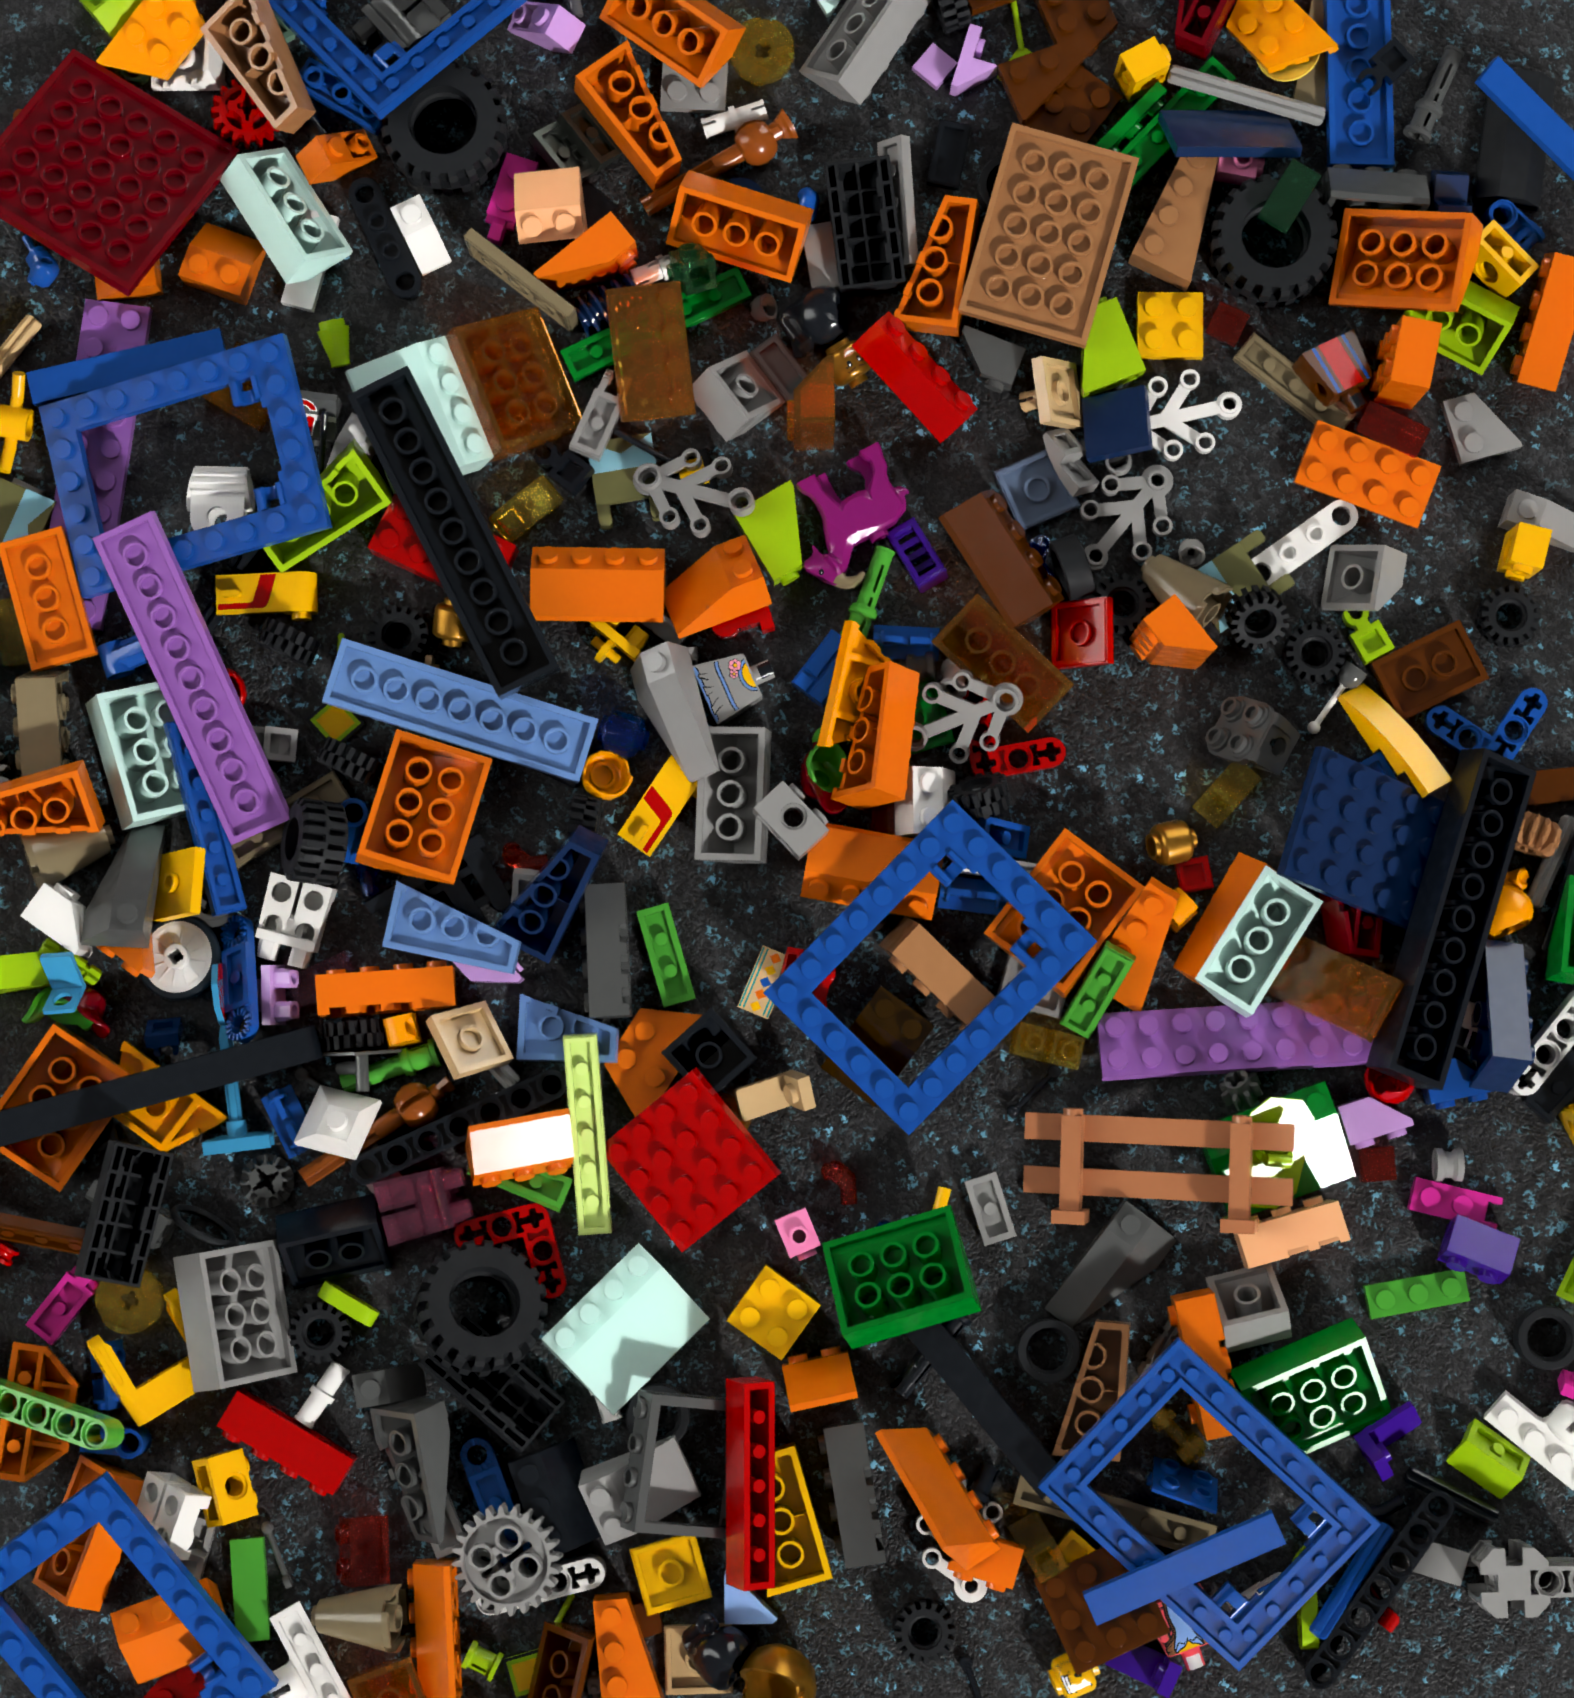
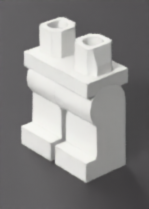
M271 872L259 926L255 935L256 938H260L257 957L276 961L280 945L282 944L292 947L287 965L306 969L312 954L319 951L332 902L335 900L337 889L318 884L290 881L286 879L285 875Z
M147 1471L137 1508L180 1560H189L191 1554L189 1548L193 1543V1529L200 1509H208L212 1496L191 1485V1483L175 1473Z

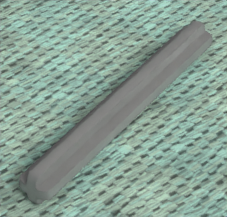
M1174 64L1168 72L1167 82L1287 118L1320 126L1325 117L1326 109L1324 107Z

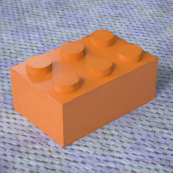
M1403 315L1396 325H1391L1390 331L1386 332L1384 339L1379 341L1376 351V359L1381 361L1377 372H1373L1369 390L1374 392L1373 402L1411 410L1425 395L1431 386L1443 323Z

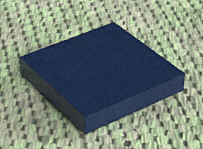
M1145 385L1081 399L1086 459L1089 463L1153 449L1148 389Z

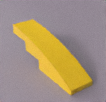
M1363 683L1337 697L1371 751L1375 753L1381 750L1397 776L1405 772L1422 798L1443 788L1452 781L1439 760L1413 728L1366 684Z

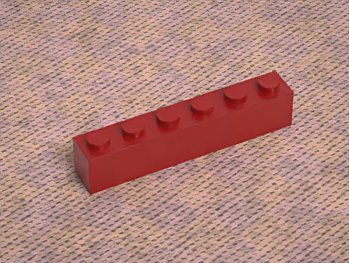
M758 1376L726 1378V1584L742 1591L775 1588V1381Z

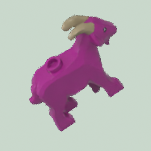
M879 442L860 450L858 456L846 462L847 467L851 471L861 474L865 480V490L858 491L841 501L830 484L826 473L818 477L813 474L796 484V487L803 495L810 497L821 515L823 534L828 551L826 554H821L812 545V555L803 562V568L822 582L840 589H855L864 580V571L855 576H846L853 548L869 539L873 544L889 535L887 530L895 526L906 511L905 495L909 494V490L902 486L893 487L889 482L887 463Z

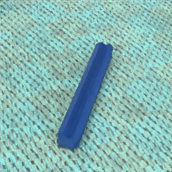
M1380 1522L1381 1526L1361 1545L1310 1625L1309 1631L1315 1637L1326 1640L1392 1537L1394 1530L1388 1524Z

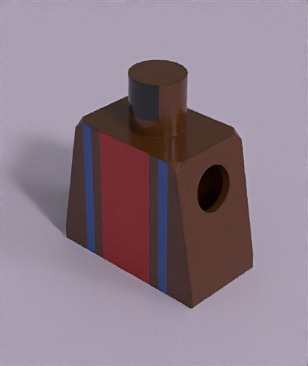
M1354 329L1302 353L1292 366L1294 372L1322 405L1328 407L1343 400L1350 414H1354L1368 405L1360 390L1372 379V372Z

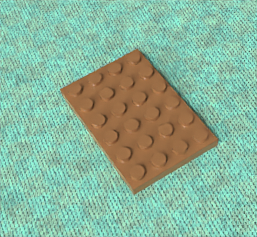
M1012 122L958 308L960 314L1085 349L1139 158Z

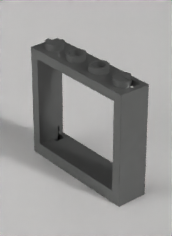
M638 1390L636 1407H633V1416L635 1418L633 1433L630 1434L628 1440L629 1464L625 1469L623 1477L625 1494L624 1501L619 1508L622 1511L620 1527L634 1533L726 1539V1474L719 1526L645 1520L660 1406L726 1411V1397Z

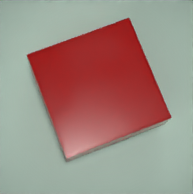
M1208 855L1174 864L1178 886L1186 894L1214 888Z

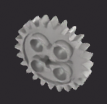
M506 1502L499 1506L497 1513L495 1508L490 1505L485 1509V1515L480 1511L473 1515L475 1523L468 1520L463 1525L467 1532H460L456 1536V1539L462 1544L456 1545L452 1552L461 1557L455 1559L452 1562V1566L460 1567L462 1571L455 1576V1580L465 1579L466 1584L461 1589L462 1593L472 1590L474 1594L470 1602L474 1603L481 1598L483 1600V1611L492 1604L494 1605L495 1615H499L503 1608L506 1607L508 1615L513 1616L517 1606L525 1614L529 1610V1603L537 1608L542 1603L540 1596L547 1599L552 1592L548 1586L555 1587L559 1582L553 1575L559 1574L563 1567L554 1562L560 1560L563 1553L554 1551L553 1548L559 1544L560 1539L549 1538L548 1535L553 1531L554 1527L551 1526L543 1529L541 1525L545 1517L542 1515L538 1519L533 1520L532 1508L525 1514H521L520 1504L517 1503L509 1512ZM505 1529H511L517 1533V1543H512L506 1538ZM526 1542H531L532 1547L521 1552L512 1562L505 1563L488 1577L483 1575L485 1570L496 1565L503 1557L509 1556ZM478 1548L487 1549L491 1555V1561L482 1560L478 1555ZM525 1557H530L536 1561L538 1565L537 1571H531L525 1566ZM497 1576H503L509 1580V1590H505L498 1585Z

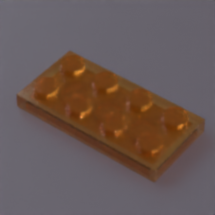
M1302 936L1266 994L1372 1043L1402 990L1404 983L1391 975Z

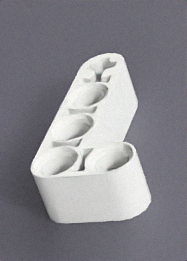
M1574 990L1567 995L1531 1040V1045L1535 1047V1058L1533 1064L1529 1065L1522 1075L1527 1074L1531 1068L1538 1070L1539 1073L1537 1071L1529 1072L1524 1079L1528 1085L1524 1087L1517 1086L1520 1082L1518 1079L1509 1093L1517 1096L1534 1094L1574 1045ZM1561 1020L1567 1021L1570 1026V1033L1566 1038L1561 1037L1557 1032V1024ZM1541 1045L1546 1047L1550 1054L1549 1060L1545 1064L1540 1063L1536 1058V1051Z
M478 1549L479 1557L486 1556L491 1560V1555L487 1549ZM587 1554L557 1562L556 1564L563 1567L561 1573L566 1576L567 1585L563 1588L548 1586L552 1593L547 1599L540 1596L541 1602L598 1587L603 1582L607 1572L604 1559L596 1554ZM499 1561L490 1572L483 1573V1575L488 1577L502 1566L501 1562ZM589 1563H591L592 1568L599 1569L595 1579H591L589 1574L581 1575L577 1578L578 1584L574 1585V1573L570 1567H575V1574L585 1571ZM538 1568L531 1569V1571L538 1570ZM497 1576L498 1585L505 1590H509V1580L503 1576ZM479 1598L475 1601L478 1609L483 1614L495 1615L494 1606L490 1605L483 1611V1600ZM506 1607L503 1608L501 1613L507 1612Z

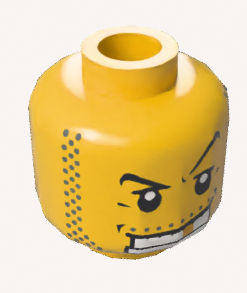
M1064 1653L1052 1659L1051 1669L1047 1673L1058 1696L1078 1698L1096 1688L1097 1681L1095 1676L1100 1674V1670L1097 1666L1077 1676L1067 1653Z

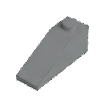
M1519 489L1514 490L1507 497L1498 527L1509 531L1519 522L1551 529L1552 534L1549 545L1574 553V512L1548 499Z

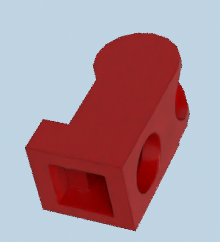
M769 606L711 627L714 635L721 640H731L739 632L758 626L761 627L762 634L775 631Z

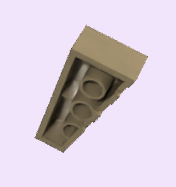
M69 670L39 671L35 673L29 671L15 678V684H11V701L17 705V717L13 719V732L15 737H19L20 750H16L15 763L17 770H21L22 777L70 763L69 759H64V753L69 751L70 731H68L66 726H63V720H66L67 711H69V698L65 696L62 689V682H69Z

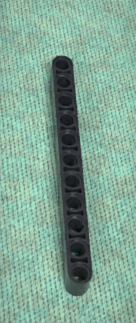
M315 1024L0 1110V1147L320 1059L324 1056Z

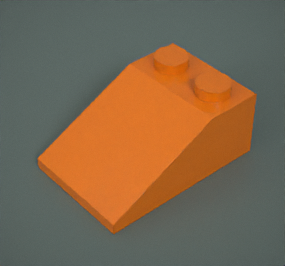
M610 211L533 274L554 292L614 279L619 274H628L629 270L634 269L637 265L636 260L639 257L636 241Z
M742 535L715 545L665 588L664 604L677 636L681 639L772 604L764 576L747 537Z
M833 1346L821 1349V1356L808 1358L807 1353L787 1357L788 1363L782 1364L790 1412L858 1398L848 1350L841 1351L840 1346Z

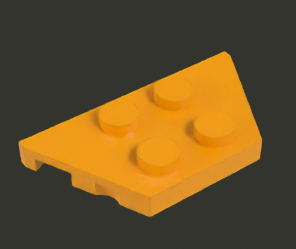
M142 0L96 62L103 67H112L168 81L204 35L200 28L205 24V21L197 9L196 0Z
M1237 0L1226 24L1228 33L1269 74L1283 70L1291 64L1298 65L1310 61L1309 57L1326 51L1332 54L1339 50L1337 43L1294 0Z
M853 620L844 621L817 746L831 747L836 743L852 741L848 739L851 726L859 719L861 713L856 707L867 668L892 661L889 657L882 654L881 648L874 640L867 639L858 629L860 625Z
M124 1041L122 1043L119 1066L128 1073L135 1074L160 1067L159 1064L129 1042ZM198 1093L113 1116L153 1147L164 1152H168L228 1120V1115Z

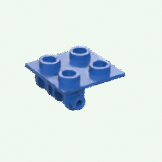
M1154 1456L1152 1472H1149L1146 1480V1485L1151 1486L1152 1492L1213 1514L1217 1513V1478L1203 1470L1194 1471L1183 1467L1173 1459H1161Z

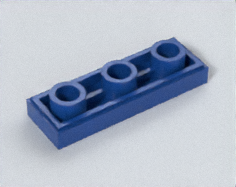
M308 57L299 73L309 96L377 136L383 127L382 121L328 67ZM339 93H348L345 98H338Z

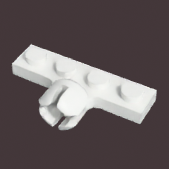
M1505 1390L1484 1413V1419L1574 1491V1402L1562 1400L1548 1416L1542 1418Z
M300 1601L269 1617L289 1657L286 1664L272 1671L279 1681L277 1686L269 1691V1694L287 1684L289 1688L273 1698H351Z

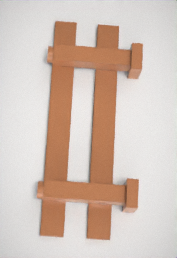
M1073 1107L1063 1108V1113L1025 1112L1024 1139L1061 1141L1060 1167L1024 1165L1023 1192L1059 1194V1207L1051 1210V1224L1086 1225L1089 1223L1090 1209L1082 1208L1083 1195L1228 1203V1216H1223L1220 1219V1233L1255 1234L1258 1231V1217H1251V1204L1293 1206L1294 1178L1252 1176L1253 1150L1294 1152L1295 1124L1252 1122V1116L1232 1115V1121L1083 1114V1108ZM1084 1142L1230 1149L1229 1175L1083 1168Z

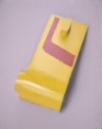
M293 571L215 575L216 615L284 613L291 615L292 621L312 620V615L318 614L317 573Z
M672 755L663 765L618 832L620 837L649 857L653 854L687 802L692 797L697 799V781L693 783L688 781Z

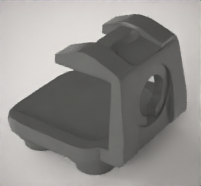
M1244 696L1228 697L1225 699L1220 709L1221 716L1216 725L1210 728L1205 736L1209 752L1219 759L1238 765H1246L1249 762L1255 763L1254 768L1280 776L1300 737V733L1285 717L1275 712L1274 708L1265 702ZM1272 739H1275L1276 742L1272 748L1269 744Z

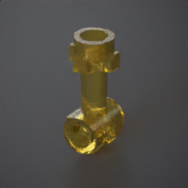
M1163 1406L1150 1419L1153 1423L1152 1427L1157 1432L1164 1429L1179 1445L1175 1452L1188 1466L1193 1461L1197 1463L1205 1455L1204 1451L1208 1448L1207 1444L1195 1432L1189 1437L1173 1420L1176 1413L1171 1408L1167 1409Z

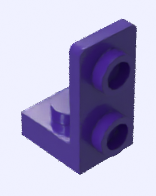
M1410 1401L1394 1408L1389 1414L1372 1425L1366 1426L1361 1432L1353 1436L1362 1455L1382 1482L1394 1475L1388 1463L1392 1460V1457L1386 1446L1422 1423L1414 1405Z
M1142 1645L1105 1663V1665L1153 1687L1156 1693L1166 1698H1170L1183 1669L1178 1660L1172 1657L1168 1658L1167 1655L1146 1645Z

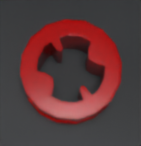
M0 1239V1263L11 1267L13 1265L12 1257L18 1256L20 1251L10 1243Z

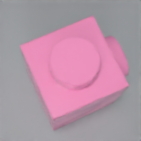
M1218 157L1213 181L1241 185L1242 182L1250 178L1255 181L1256 177L1259 178L1263 173L1265 158Z
M806 1207L774 1220L790 1258L797 1256L798 1261H802L817 1254L815 1248L821 1246V1243Z

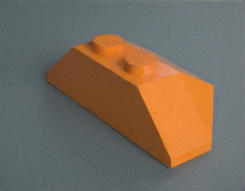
M13 1342L7 1380L76 1404L79 1383L48 1346ZM14 1396V1398H13V1407L16 1408V1406H17V1401H16V1398H15V1396ZM44 1406L42 1408L43 1419H45L46 1417V1410ZM73 1417L71 1419V1427L73 1426ZM1 1418L0 1479L26 1483L69 1451L70 1443Z

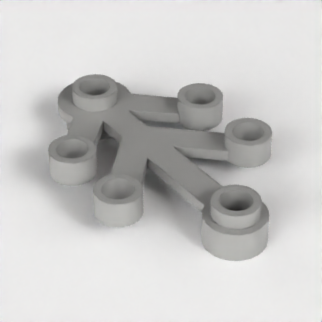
M689 448L681 456L662 466L652 463L640 465L633 475V484L640 494L651 496L660 513L659 520L662 526L668 530L677 528L681 519L678 511L670 507L663 491L675 493L691 521L690 528L692 533L698 538H704L710 534L711 524L709 519L701 514L694 499L728 507L738 517L748 516L755 509L754 496L747 488L738 487L727 493L700 486L715 477L726 479L731 476L733 467L727 457H717L713 460L712 464L698 470L702 465L701 455L698 450ZM691 456L697 457L693 463L686 462ZM721 464L728 465L727 469L724 471L717 470L718 466ZM683 469L696 471L681 480L670 478V476ZM647 478H655L653 483L645 484ZM742 501L748 503L744 508H737V505ZM675 515L673 521H664L666 516ZM699 523L706 524L705 528L702 530L695 529L696 525Z
M1152 465L1144 470L1142 476L1118 478L1116 475H1107L1103 478L1100 485L1101 491L1107 496H1114L1119 491H1141L1133 500L1108 503L1087 500L1082 504L1080 515L1086 521H1094L1098 517L1120 515L1097 544H1090L1084 549L1092 572L1100 571L1105 567L1108 561L1107 552L1130 524L1132 526L1134 544L1131 550L1132 558L1142 563L1152 555V547L1147 543L1143 510L1151 498L1155 520L1152 524L1153 533L1158 537H1166L1170 534L1173 523L1167 516L1165 495L1173 487V475L1168 468L1162 465ZM1158 475L1163 479V484L1155 486L1151 478ZM1113 480L1117 488L1110 491L1106 489L1105 482ZM1092 505L1096 509V514L1088 516L1084 512V508ZM1157 522H1166L1168 530L1160 532L1156 527ZM1139 546L1145 547L1148 552L1147 556L1139 557L1136 554V548ZM1090 552H1099L1101 560L1093 562L1089 557Z
M962 669L957 671L952 679V684L956 690L961 692L969 690L987 699L975 704L943 691L942 686L937 682L927 683L922 690V697L925 702L929 704L938 703L957 712L925 725L915 722L913 730H918L922 738L919 740L912 738L911 751L923 749L928 738L964 724L957 742L949 750V757L954 763H964L970 755L969 745L980 718L992 712L994 714L989 728L982 733L979 744L985 751L991 752L996 750L1000 743L999 734L1006 717L1017 713L1023 704V693L1017 685L1003 682L994 687L974 679L972 673L968 670ZM966 676L969 684L965 686L960 685L957 677ZM935 688L938 691V697H929L927 689ZM1008 693L1012 696L1013 701L1011 703H1004L1001 695ZM992 736L995 738L996 743L994 745H987L984 742V737ZM962 748L965 751V756L957 757L954 754V749Z

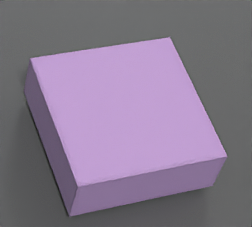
M932 43L912 66V71L937 91L956 69L958 62L936 44Z

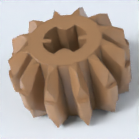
M1527 811L1524 814L1514 850L1535 858L1553 856L1555 849H1558L1562 830L1550 818Z

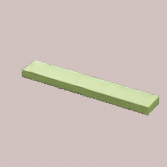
M597 1033L563 1035L568 1109L574 1150L573 1174L578 1235L612 1233L613 1228Z

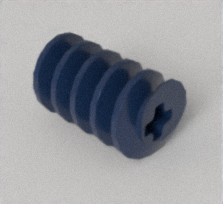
M622 274V285L615 279L610 280L611 291L604 285H599L598 297L591 290L586 291L587 302H584L579 296L574 298L578 320L587 338L590 337L589 326H593L600 332L602 331V320L611 327L613 326V315L616 314L623 321L625 320V309H628L633 315L637 314L636 304L638 303L647 309L636 283L628 274Z

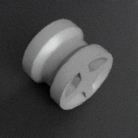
M1434 1148L1432 1153L1433 1180L1443 1181L1445 1178H1451L1453 1181L1462 1182L1465 1173L1463 1149L1454 1148L1449 1152L1444 1151L1443 1148Z

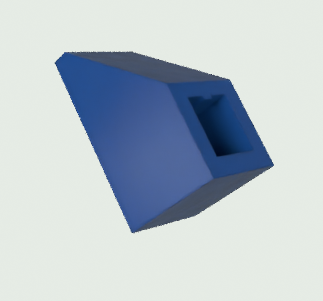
M1452 1058L1443 1090L1422 1089L1425 1105L1435 1104L1436 1110L1456 1106L1455 1099L1464 1097L1468 1098L1469 1103L1489 1099L1487 1093L1492 1091L1469 1088L1470 1075H1474L1476 1071L1458 1059Z

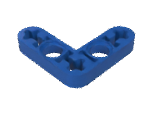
M1528 688L1520 692L1491 735L1446 706L1438 705L1431 708L1424 716L1423 725L1430 735L1457 753H1460L1461 749H1466L1460 745L1459 735L1462 731L1468 730L1476 737L1475 746L1471 749L1486 748L1495 752L1503 743L1513 747V749L1510 751L1506 747L1500 755L1513 760L1546 711L1548 699L1545 693L1537 688ZM1535 696L1537 698L1535 704L1539 708H1533L1527 713L1525 718L1531 720L1528 723L1523 717L1515 715L1514 711L1516 710L1518 714L1522 713L1527 706L1524 697L1528 699ZM1444 714L1446 716L1444 722L1451 727L1455 726L1456 722L1460 724V727L1453 732L1451 739L1446 736L1451 732L1450 729L1445 726H1441L1438 729L1434 727L1435 720L1432 718V715ZM1508 722H1516L1520 725L1522 734L1517 740L1509 739L1506 736L1504 728ZM1498 737L1502 743L1496 742V738Z

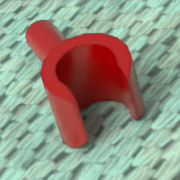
M1371 1586L1372 1593L1375 1597L1380 1598ZM1387 1607L1377 1622L1387 1631L1393 1632L1400 1619L1393 1610Z

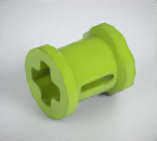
M473 1640L461 1667L479 1672L486 1676L487 1681L491 1682L504 1654L501 1652L495 1654L479 1646L478 1641Z

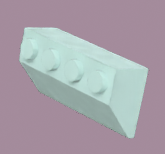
M286 147L237 154L220 179L221 183L286 284L311 280L350 256L353 252ZM307 209L317 211L320 216L304 219Z
M1265 866L1194 978L1217 1000L1246 1018L1254 1014L1323 903L1322 900L1292 881L1276 874L1277 872L1268 866Z

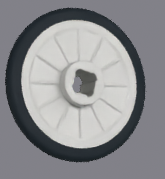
M189 916L166 922L157 921L152 925L151 930L155 974L152 978H149L140 973L143 983L155 995L167 1000L181 1001L199 995L211 984L212 964L220 963V946L215 933L204 921L196 917ZM181 952L183 959L176 962L174 956Z

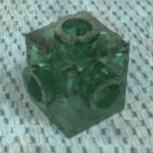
M686 243L681 245L679 249L668 252L670 264L667 265L666 269L671 284H675L686 296L717 288L715 258L712 253L707 252L700 244Z

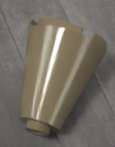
M1159 554L1156 557L1150 556L1141 567V572H1143L1141 580L1146 583L1147 588L1158 602L1162 604L1176 594L1202 628L1207 626L1210 621L1216 625L1227 611V603L1232 601L1233 595L1229 591H1232L1233 588L1230 585L1163 554Z
M110 825L103 826L100 832L95 833L75 831L70 834H56V832L36 833V835L26 836L19 834L21 844L24 845L25 856L33 880L38 890L43 883L54 886L57 882H61L110 853V845L115 844Z
M393 1583L322 1598L312 1608L311 1623L313 1626H316V1630L320 1634L387 1653H398L401 1651L406 1640V1636H400L402 1625L409 1624L408 1595L406 1589H400L402 1584Z

